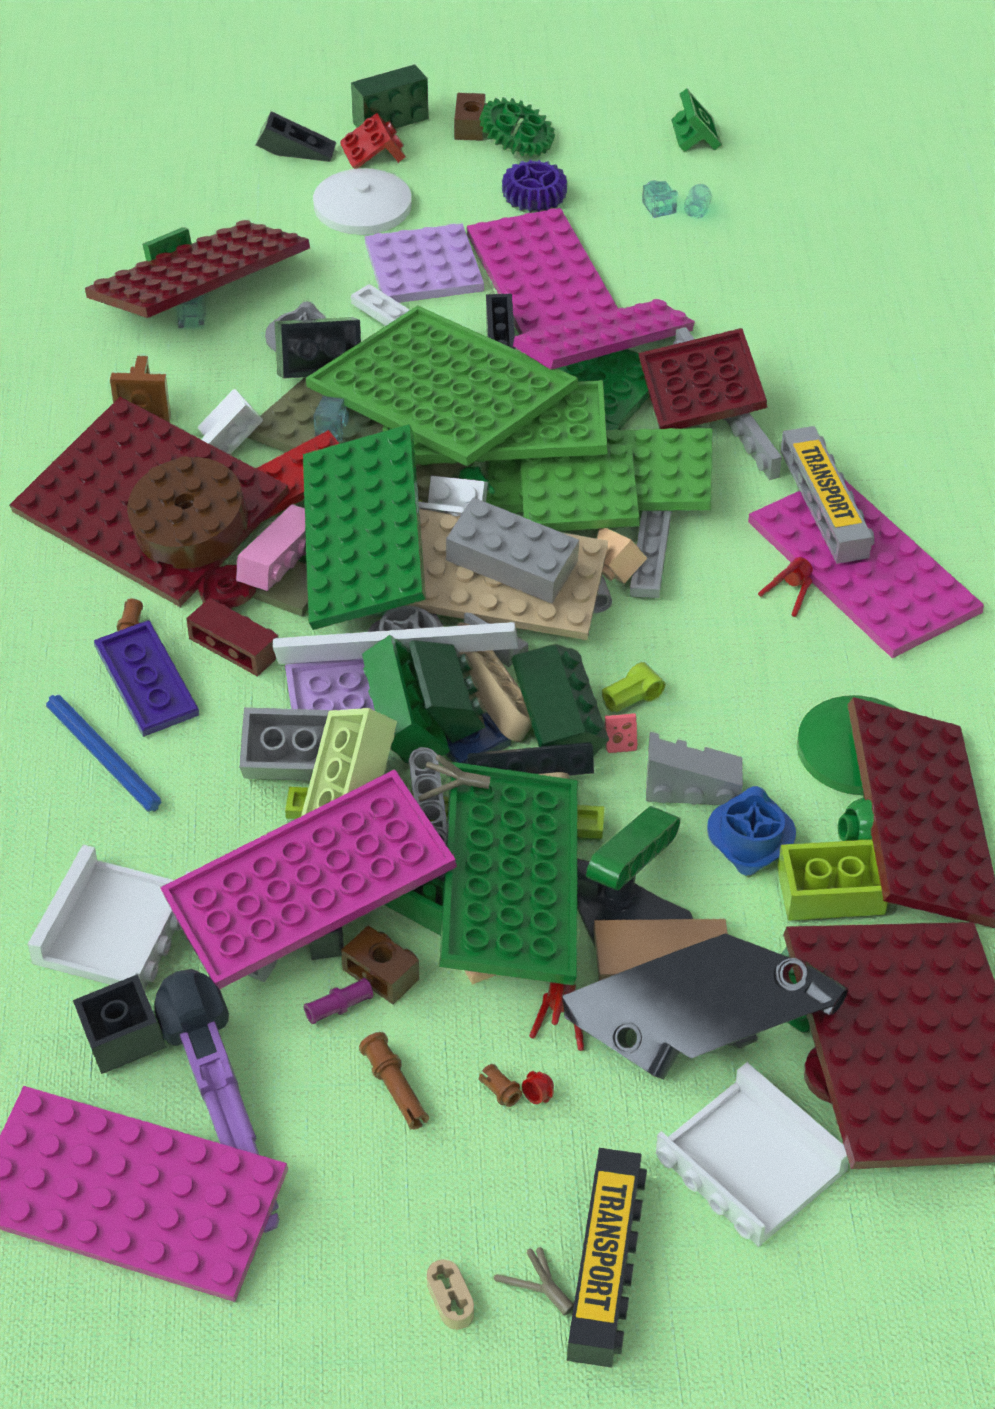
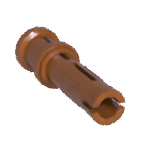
M375 1032L367 1036L359 1045L360 1053L369 1059L373 1066V1075L379 1080H383L408 1123V1127L411 1130L421 1128L423 1124L419 1119L421 1118L424 1123H427L429 1115L423 1109L403 1075L400 1057L391 1051L387 1044L388 1037L384 1032Z

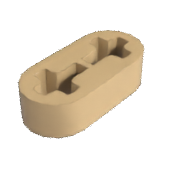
M442 1259L433 1262L426 1274L427 1287L441 1320L451 1329H464L473 1321L474 1302L457 1265L450 1260ZM443 1274L445 1278H449L450 1288L446 1289L443 1282L437 1280V1275ZM455 1299L457 1306L463 1309L462 1315H457L455 1311H451V1300Z

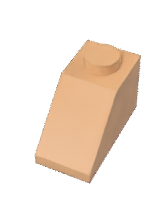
M600 528L598 530L597 539L608 540V549L602 575L610 581L616 579L625 584L645 562L647 557L631 539L607 528Z

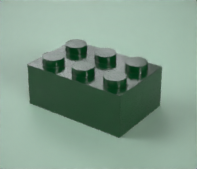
M416 64L351 82L353 124L356 127H359L366 119L371 118L376 113L379 114L385 123L390 121L395 129L429 119L428 78Z

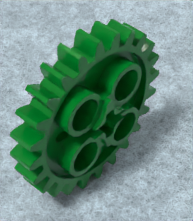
M502 97L501 101L497 98L493 102L489 100L488 104L484 105L479 118L481 120L480 126L484 127L482 132L489 133L488 139H495V145H503L504 151L508 148L511 149L512 154H515L517 151L522 157H524L525 153L530 157H533L534 153L537 156H540L541 153L546 154L547 150H550L555 138V128L550 127L552 122L545 121L547 116L539 115V109L532 110V105L525 106L522 100L519 103H516L513 98L509 102L505 97ZM520 118H523L524 120L521 122L515 136H511Z

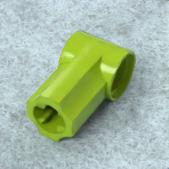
M640 662L629 670L625 678L602 689V698L606 707L611 712H618L641 699L647 702L657 699L665 690L666 683L645 662Z

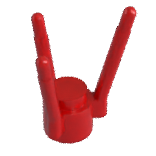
M796 557L786 569L758 592V596L762 597L784 579L791 586L801 585L791 614L792 617H796L807 589L813 583L809 577L813 572L811 563L803 557Z
M550 982L549 991L543 994L542 1005L529 1036L531 1039L536 1037L549 1006L553 1010L552 1024H558L560 1013L564 1012L562 996L576 991V983L574 985ZM574 1024L577 1048L579 1051H583V1031Z

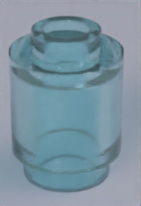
M697 184L690 188L684 202V211L688 216L702 218L706 215L712 200L710 189L704 184Z

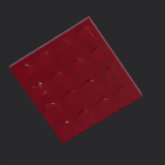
M743 328L638 353L659 429H683L768 408L767 399Z

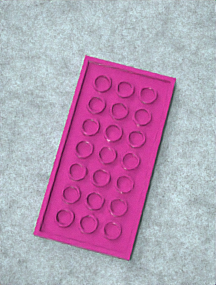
M561 208L467 225V236L497 293L512 294L514 326L519 335L525 334L528 331H537L548 326L564 324V322H572L583 317H591L602 312H611L618 309Z
M846 480L845 485L848 491H852L858 510H862L868 529L871 528L874 533V545L871 546L870 556L867 559L836 564L800 490L749 514L748 523L787 560L792 562L796 557H803L811 563L813 572L809 577L812 579L813 584L891 658L983 613L984 604Z
M394 769L160 887L208 976L219 989H222L456 868L457 864L456 859Z
M23 1086L0 1134V1230L236 1302L286 1177L288 1165L275 1159Z

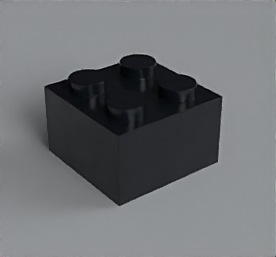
M138 974L73 1000L101 1074L167 1048Z

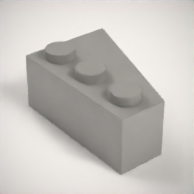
M650 732L646 801L722 805L742 793V757L708 747L701 751L687 747L686 741L678 739L676 743L659 739V734Z

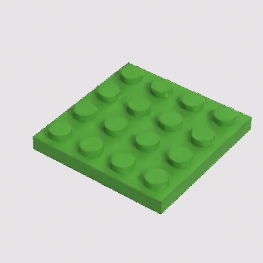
M631 444L607 445L606 455L520 459L524 518L556 531L640 526Z

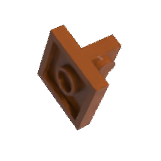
M137 356L135 367L130 368V373L111 372L110 384L113 403L119 397H122L170 423L171 411L166 374H150L148 356Z

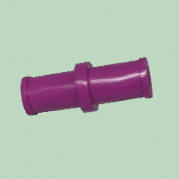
M362 978L360 981L342 989L335 987L329 991L328 995L310 1003H305L303 1006L305 1015L311 1024H315L336 1013L342 1015L348 1011L349 1007L367 999H372L373 990L366 978Z

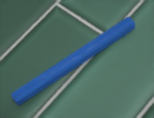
M51 695L46 703V707L147 812L158 810L161 798L60 695Z

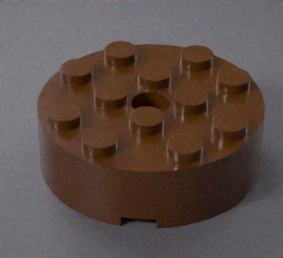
M183 456L151 468L134 486L127 504L128 518L141 551L152 561L172 564L173 568L177 569L201 567L221 559L236 547L238 538L243 530L246 531L248 524V510L236 475L225 465L201 457Z

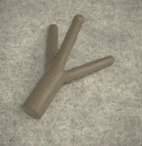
M437 755L436 760L443 766L427 762L426 767L456 778V780L420 795L418 799L419 801H424L460 785L488 789L490 777L463 772L441 755Z
M541 1247L536 1249L537 1256L531 1248L526 1253L543 1284L499 1274L494 1276L496 1282L544 1293L564 1316L573 1310L574 1304L554 1283Z

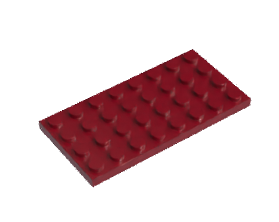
M241 220L236 222V226L217 230L214 235L199 237L196 239L197 242L191 245H180L172 253L158 254L156 259L152 261H142L137 263L136 267L115 272V276L97 279L93 285L85 288L86 297L149 318L310 249L309 239L298 236L297 233H287L281 229L266 227L264 224L251 223L250 220Z
M853 697L848 703V711L865 800L869 799L872 803L874 821L871 835L883 901L995 928V875L961 726Z

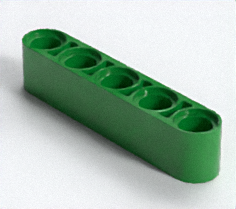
M649 806L595 852L589 862L586 877L614 890H620L672 843L679 830L681 818Z

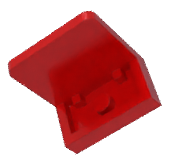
M378 113L366 119L363 124L346 134L340 141L348 161L354 169L361 167L385 148L398 163L406 157L402 150L404 144L396 135L395 127L390 121L385 123Z

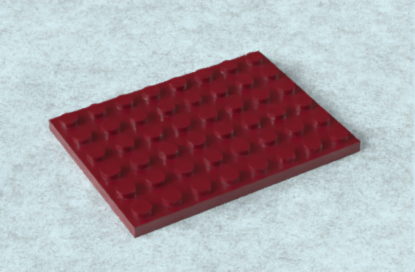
M119 397L9 506L13 513L181 607L197 591L203 577L205 579L210 577L213 569L219 567L290 492L288 485ZM183 456L207 458L228 467L239 480L248 510L246 531L243 530L238 538L236 547L213 563L189 569L173 568L172 564L156 563L149 559L137 544L127 513L128 499L137 482L151 468Z
M975 923L787 926L783 936L789 957L808 961L813 967L849 989L843 1004L834 1015H828L821 1010L808 1014L807 1019L850 1168L871 1169L995 1162V980ZM795 965L793 970L798 983L802 979L803 971L799 965Z

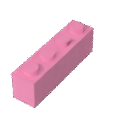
M291 504L237 556L236 581L268 591L276 582L282 579L283 575L290 568L292 569L295 566L296 562L303 555H306L305 508Z

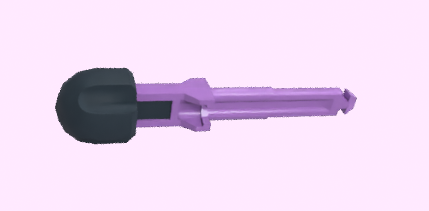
M196 970L176 971L163 979L156 993L154 1003L156 1018L163 1038L169 1044L175 1046L183 1044L199 1092L206 1103L220 1144L260 1155L255 1143L257 1138L240 1095L238 1081L219 1030L224 1028L229 1021V1012L221 990L210 977ZM277 1200L274 1204L272 1212L279 1208ZM277 1213L270 1214L264 1233L277 1229L280 1220Z

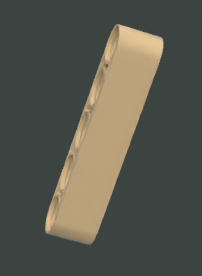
M459 623L457 626H464L469 624ZM493 650L459 652L461 655L465 653L472 664L473 670L469 671V673L474 677L479 687L476 697L480 698L489 716L504 736L512 741L521 742L529 732L532 724L520 687Z

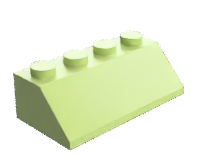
M370 708L329 711L301 816L384 775L391 744L394 740L397 721Z

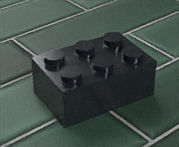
M342 317L275 321L277 375L282 378L308 377L361 342L360 319Z

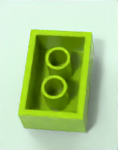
M872 839L781 845L777 870L788 921L885 915L888 902L883 901Z

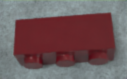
M209 598L186 618L190 640L257 677L277 659L273 650V639L279 638L273 630L266 629L253 622L249 617L242 616L231 610L225 604H220Z

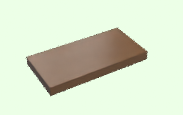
M726 919L594 920L593 930L599 981L680 949L725 933L728 934Z

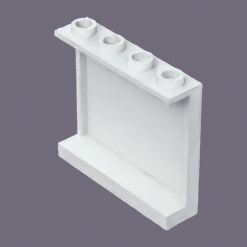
M82 845L28 942L32 964L109 985L138 974L145 991L148 983L153 982L157 976L158 964L162 956H166L170 950L171 938L175 930L179 931L181 928L160 887L174 880L98 861L95 847Z
M748 1062L737 1070L736 1082L685 1124L668 1137L662 1131L657 1135L656 1154L659 1161L665 1167L672 1168L678 1173L690 1190L700 1193L708 1201L715 1213L724 1215L734 1224L736 1231L743 1238L750 1239L758 1247L847 1172L849 1165L844 1145Z

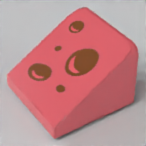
M636 713L605 716V729L609 741L605 744L607 752L636 751Z

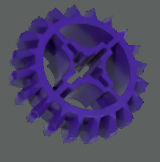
M531 159L529 162L520 161L519 165L512 164V168H508L506 173L503 174L502 193L503 197L506 198V202L511 203V206L514 208L519 207L520 211L524 209L528 210L529 213L531 211H547L550 207L557 208L558 204L563 203L567 193V179L563 169H558L556 164L550 165L549 161L545 163L540 160L532 161Z

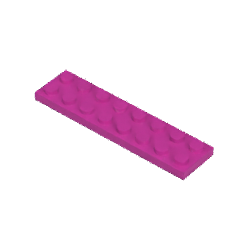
M653 299L650 302L637 303L634 306L618 308L611 312H602L599 315L583 317L580 320L568 321L556 326H548L545 329L528 331L525 334L515 336L513 347L552 370L676 336V329L686 327L689 332L693 331L695 321L686 317L684 312L669 307L665 301Z

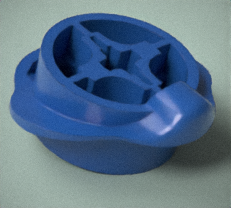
M752 786L725 804L718 806L708 819L707 833L710 841L736 867L737 871L745 876L755 874L778 859L781 845L794 844L796 838V828L792 819L767 795L763 788L758 786Z

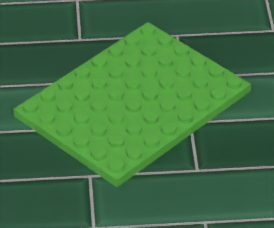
M417 305L306 377V385L308 388L390 429L410 424L415 441L468 466L578 388V378L557 368L550 370L520 351Z

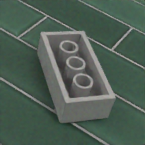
M474 497L446 538L447 561L549 603L554 602L578 562L579 539Z
M244 707L239 765L243 778L310 781L328 712L333 710Z

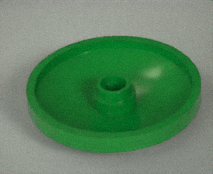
M859 695L840 696L823 701L813 707L800 724L797 738L799 758L806 770L822 784L843 793L864 795L848 703L853 697L892 708L897 707L877 698Z

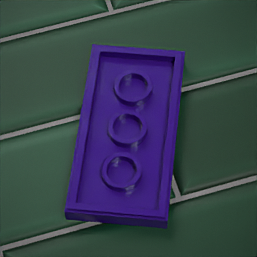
M150 620L94 640L95 649L143 737L199 716V709Z

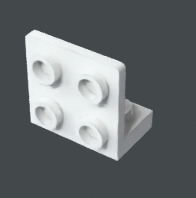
M234 389L198 426V429L204 435L203 441L231 455L263 419L242 395Z
M431 476L428 503L419 502V508L449 513L453 516L462 515L473 497L486 502L488 482Z

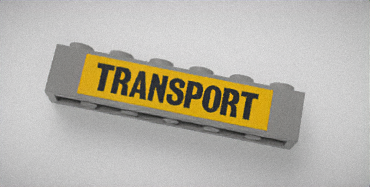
M815 426L783 431L780 452L836 564L869 558L871 546L874 545L875 541L874 533L871 528L868 529L862 510H858L852 491H848L842 472H838L834 456L827 451L824 437L819 435Z

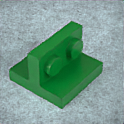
M686 88L679 93L684 110L679 111L671 119L678 145L685 152L702 139H705L716 150L722 143L714 118L689 89Z

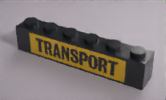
M599 1147L568 1339L567 1361L612 1368L614 1353H622L624 1331L617 1329L619 1319L626 1320L629 1297H624L622 1294L624 1286L631 1287L634 1264L627 1263L628 1253L636 1254L638 1232L632 1231L633 1221L640 1222L643 1200L636 1199L637 1190H645L647 1169L640 1168L641 1153Z

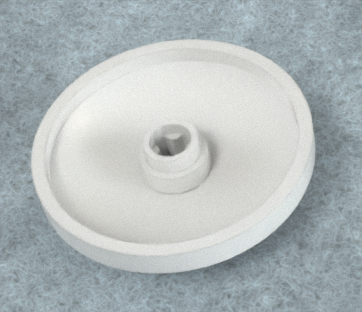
M350 169L333 174L317 186L313 195L314 212L317 218L329 228L347 234L367 235L392 229L407 218L412 207L411 191L408 185L396 175L377 169Z

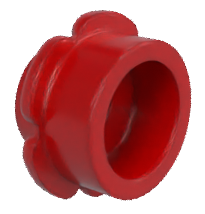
M535 1071L529 1072L526 1077L527 1079L522 1082L524 1096L533 1104L549 1102L550 1098L554 1095L552 1079L540 1071L537 1073Z

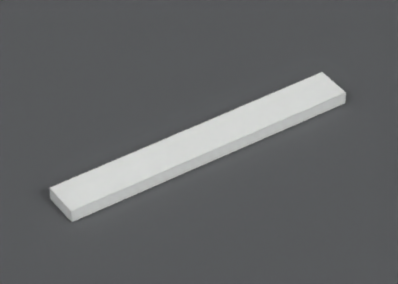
M515 622L273 639V650L278 664L363 659L362 653L388 635H392L408 649H410L409 642L413 640L453 644L459 652L518 649Z

